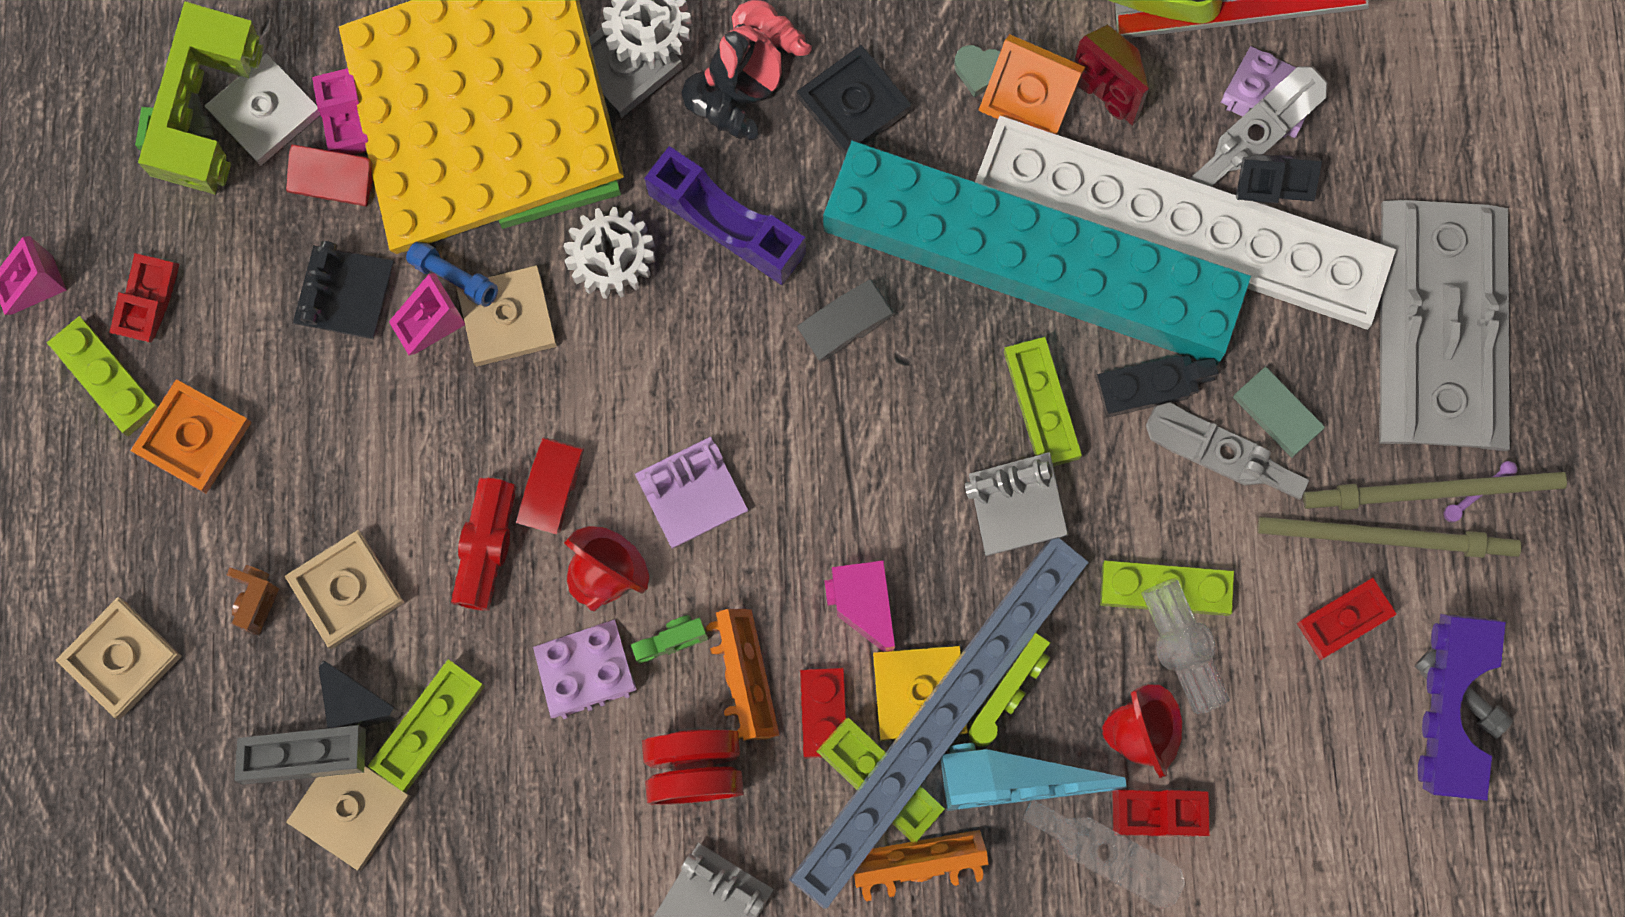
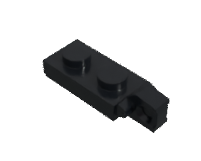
M1188 355L1180 358L1179 356L1100 373L1096 376V382L1106 418L1153 408L1169 402L1174 403L1187 400L1190 395L1199 393L1198 384L1215 381V377L1219 373L1214 358L1191 363L1190 356Z

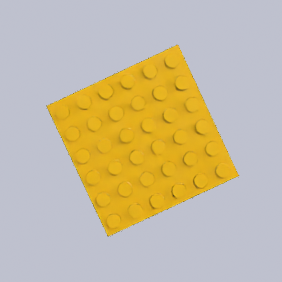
M410 0L339 26L349 74L354 77L360 104L356 106L362 132L368 138V142L365 145L368 158L373 163L372 176L391 252L399 254L408 251L415 242L429 244L624 178L579 0Z

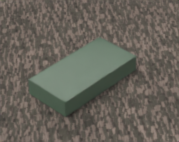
M1266 366L1233 396L1241 407L1291 458L1325 428Z

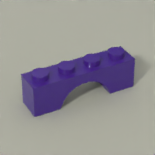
M668 146L644 178L650 197L780 285L785 283L806 255V240L803 235L773 215L758 214L735 201L710 179L703 168L670 146Z
M1440 614L1439 623L1433 625L1431 646L1432 649L1436 650L1435 667H1430L1427 674V692L1432 694L1430 711L1424 713L1422 721V734L1424 738H1427L1426 755H1421L1418 762V780L1423 782L1422 788L1433 795L1488 800L1492 756L1476 747L1466 735L1461 722L1460 707L1463 695L1472 681L1489 670L1501 667L1506 622L1487 618Z

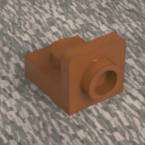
M245 565L243 572L229 567L226 575L239 583L247 585L246 591L241 592L234 602L232 608L234 619L231 624L259 636L279 588L267 581L270 574L249 565Z

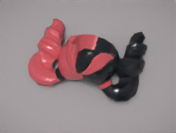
M750 0L739 5L732 15L733 30L726 33L721 39L709 68L695 73L685 80L681 94L686 109L699 117L708 119L710 125L716 126L718 131H728L729 134L738 139L746 137L748 140H756L759 136L758 126L754 120L748 117L747 112L736 107L735 103H757L767 99L778 87L782 68L781 53L776 48L780 47L788 54L793 53L795 56H804L810 54L812 45L806 42L805 35L795 29L787 17L778 16L772 5L766 1ZM708 86H716L718 90L710 93L707 91Z

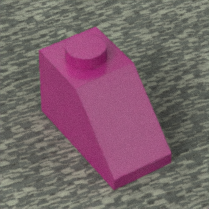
M884 561L832 567V579L824 580L827 606L836 605L837 617L881 651H894L895 644Z

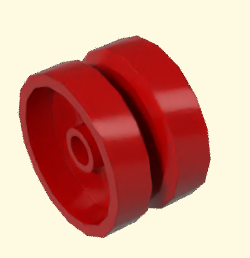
M686 730L642 740L643 761L645 765L655 769H672L669 772L652 775L645 781L647 804H688L723 800L744 795L743 776L740 770L735 767H714V764L730 762L740 756L738 731Z

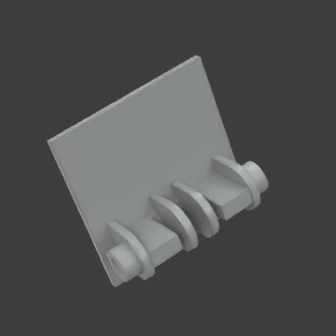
M1050 452L969 474L970 482L965 483V490L968 498L974 499L985 556L1068 536Z
M698 843L693 853L689 854L681 867L682 871L654 917H758L774 889Z

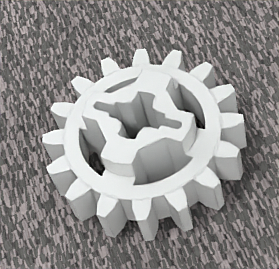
M611 0L614 8L604 7L603 14L607 21L602 23L604 35L608 36L606 38L609 50L617 49L618 60L621 62L630 56L633 68H638L643 60L648 62L650 69H655V60L660 58L668 65L671 63L669 53L673 51L681 55L683 53V46L680 41H690V29L687 27L691 26L692 22L690 13L686 12V0ZM650 22L651 26L644 27L643 23Z
M612 207L609 216H603L600 208L595 209L596 219L590 221L586 216L582 215L580 220L583 228L581 230L572 227L569 229L574 242L564 243L566 253L571 255L565 259L568 270H575L572 277L576 284L585 281L584 287L587 293L591 294L598 287L603 298H608L610 289H616L618 295L624 297V286L629 284L632 288L638 290L640 287L637 277L640 275L649 278L651 275L645 263L655 262L654 252L647 250L655 246L652 235H645L647 227L644 221L634 225L635 218L631 211L621 218L619 217L617 207ZM611 229L621 230L626 234L621 235ZM595 234L590 244L586 245L588 240ZM607 240L611 248L614 249V265H611L609 258L606 257L605 250L607 247L605 241ZM634 260L633 264L625 272H623L626 266L628 265L629 261ZM599 270L609 277L600 276L593 272Z

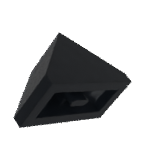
M323 660L318 667L328 728L356 725L363 728L397 721L402 716L403 712L334 665Z

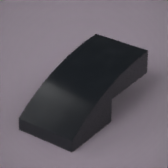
M1292 155L1243 157L1236 199L1278 203L1279 199L1314 202L1322 161L1318 157Z

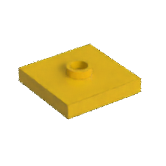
M960 646L873 653L880 741L897 739L961 655ZM967 724L959 733V735H964L968 733Z

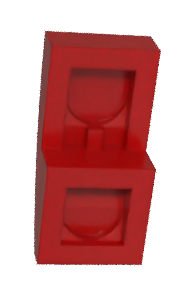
M134 253L126 292H118L109 333L152 343L166 312L180 264Z
M546 437L542 438L527 481L516 523L556 535L561 532L570 492L575 489L584 448Z
M1112 791L1113 835L1210 836L1208 791Z

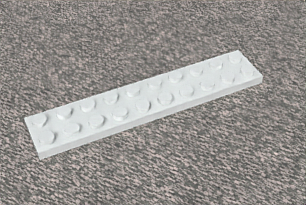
M999 116L975 183L1250 275L1251 278L1247 289L1367 330L1372 325L1396 251L1394 248L1255 201L1237 200L1234 194L1003 116Z

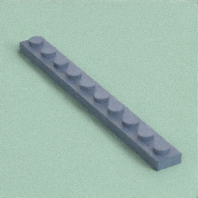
M1060 538L1046 542L790 877V882L823 909L829 907L1088 564V561Z

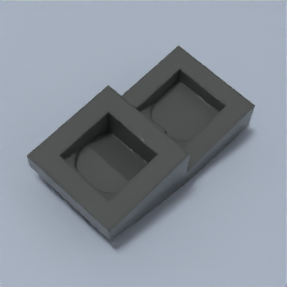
M870 279L817 311L799 324L797 328L818 360L826 361L855 338L865 337L895 313L874 281Z

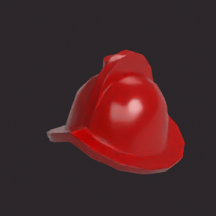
M587 526L575 530L564 542L567 547L575 552L568 566L567 585L569 592L579 603L585 604L591 611H596L602 605L618 599L629 589H633L641 594L648 589L649 573L646 562L637 548L622 535L604 527Z
M1146 684L1131 692L1132 702L1111 711L1102 726L1103 738L1111 748L1121 753L1130 761L1136 764L1154 766L1159 778L1167 776V769L1176 758L1182 740V718L1179 705L1169 690L1161 685Z

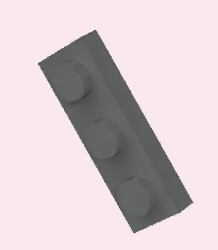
M356 725L237 738L235 781L245 785L364 773L366 729Z

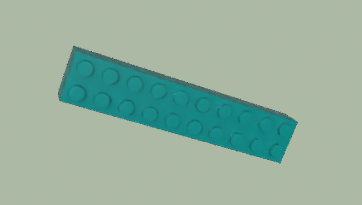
M851 141L823 214V228L826 233L1184 356L1189 355L1190 358L1199 361L1214 358L1216 366H1218L1226 353L1251 278L1250 275L854 141Z

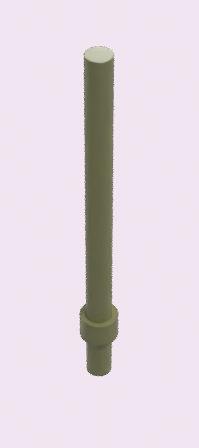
M1565 472L1361 488H1358L1356 484L1337 485L1335 490L1304 492L1303 503L1305 509L1338 506L1339 510L1358 509L1359 505L1557 490L1566 489L1567 477Z
M1260 516L1257 524L1258 534L1463 552L1465 557L1484 558L1486 554L1519 557L1521 553L1520 540L1487 537L1485 532L1466 531L1465 535Z

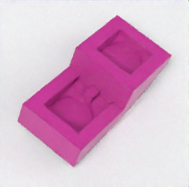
M348 68L312 77L317 108L323 120L328 151L349 155L367 152L365 143L368 142V138L362 132L356 106L360 103L354 77L349 74Z

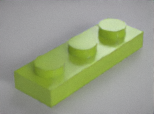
M77 317L46 342L119 430L127 437L147 422L157 410L158 406L82 317Z
M1042 337L1005 347V359L1035 456L1050 452L1053 467L1080 460L1082 454L1046 338Z
M1104 561L1102 563L1100 606L1230 616L1233 603L1234 571Z
M448 659L368 767L406 793L484 689L485 685Z
M850 718L845 719L816 751L856 790H858L886 753ZM919 786L892 824L911 842H917L945 808L924 788Z

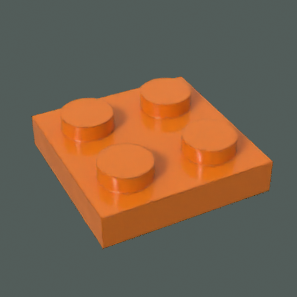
M1009 34L1004 41L978 111L996 119H999V116H1003L1058 135L1085 67Z
M176 379L130 451L207 494L252 422Z

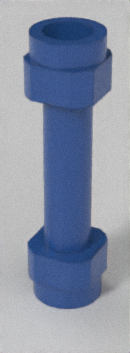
M415 242L407 252L406 260L415 269L424 274L433 272L463 289L467 298L475 304L487 307L495 300L498 294V286L480 273L472 276L440 258L436 248L431 245Z

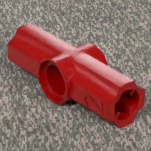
M479 478L470 520L465 522L460 534L458 557L461 560L452 593L451 603L453 605L477 611H489L499 566L502 567L508 554L510 543L508 524L516 496L517 487L515 484L501 479Z

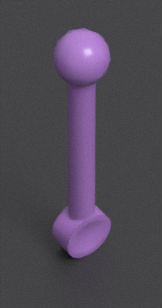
M1511 461L1502 463L1500 471L1493 477L1515 476L1517 473L1516 464ZM1483 495L1467 496L1457 505L1453 504L1446 507L1443 512L1444 518L1448 522L1460 520L1463 514L1462 511Z

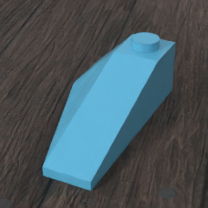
M975 743L949 746L950 754H943L940 758L947 811L1114 791L1126 787L1125 777L988 749L976 750Z

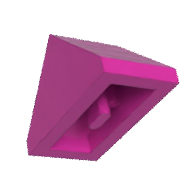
M31 236L22 237L0 266V305L4 315L15 314L67 291L52 254Z
M435 273L426 276L389 321L408 355H414L465 326L463 318Z

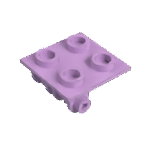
M1250 46L1226 89L1221 103L1228 106L1227 111H1232L1243 117L1250 108L1252 109L1296 67L1275 58L1270 53L1262 52ZM1306 116L1287 132L1283 138H1286L1287 135L1295 138Z
M711 437L635 473L672 549L748 512L722 460V455Z
M615 620L533 647L551 718L562 716L563 719H567L568 715L582 711L584 707H587L588 711L593 710V704L599 703L602 707L605 706V700L611 701L623 696L629 698V693L637 690L634 678L629 670Z

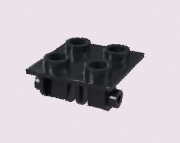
M321 241L320 246L313 245L293 324L374 340L394 261L337 250L338 245L330 241Z

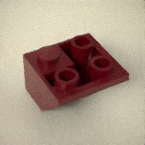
M1107 24L1086 34L1079 41L1074 62L1084 66L1085 69L1078 87L1088 94L1094 93L1105 103L1106 109L1112 116L1119 120L1125 119L1133 126L1138 121L1149 89L1139 50Z

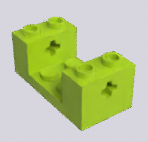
M184 1L138 160L140 166L150 177L216 195L218 185L225 186L230 171V162L226 161V154L217 141L187 133L193 110L188 108L191 94H198L202 85L204 70L199 69L200 65L249 78L251 68H259L264 45L259 44L260 36L257 35L251 20Z

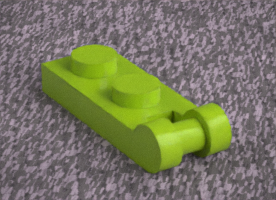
M1037 633L1031 638L973 722L969 730V738L972 743H975V746L986 747L993 742L997 735V725L995 722L1001 713L1005 710L1012 714L1026 694L1019 689L1028 674L1036 679L1049 661L1050 657L1044 654V651L1050 642Z

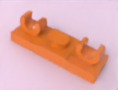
M725 609L716 612L717 621L709 623L705 628L706 632L720 631L722 642L719 646L710 648L711 654H725L723 655L726 667L725 679L736 706L726 708L724 715H738L740 728L737 731L739 739L744 741L764 740L780 736L752 609Z
M976 830L919 840L917 842L873 848L853 875L856 888L861 887L864 899L872 901L870 889L876 884L882 883L886 885L888 896L894 897L896 893L894 881L900 880V882L911 880L913 882H924L933 876L944 875V872H948L951 883L957 886L959 885L958 873L960 870L966 868L973 869L976 882H979L983 879L982 866L989 864L981 832Z

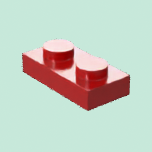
M1371 578L1296 624L1319 660H1322L1391 619L1397 613L1374 578Z
M844 668L800 670L804 759L823 758L816 751L846 719Z

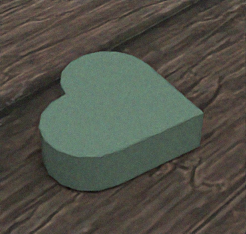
M974 45L964 46L957 51L954 61L955 71L974 98L986 91L1001 51L989 49L983 52Z

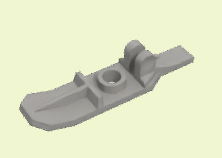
M1298 66L1220 137L1215 156L1189 180L1212 187L1228 171L1241 169L1243 157L1263 155L1327 97L1328 82L1315 67ZM1254 124L1261 125L1265 131L1263 138L1258 141H1254L1248 136V129Z
M1171 402L1155 406L1146 423L1150 440L1244 486L1266 484L1300 500L1309 482V479L1293 473L1272 461L1270 458L1271 452L1257 443L1248 441L1218 427L1214 423H1209ZM1223 446L1230 447L1234 451V458H1223L1220 454V448Z

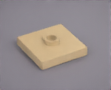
M537 265L488 277L492 283L498 286V294L493 303L487 307L470 301L465 295L464 290L457 287L473 363L476 367L557 347Z
M359 530L285 575L286 580L330 649L338 646L405 603L364 535Z
M117 597L56 661L115 719L120 720L182 656L125 600Z
M365 766L364 773L317 777L286 823L356 870L361 871L411 796L402 792L385 778Z

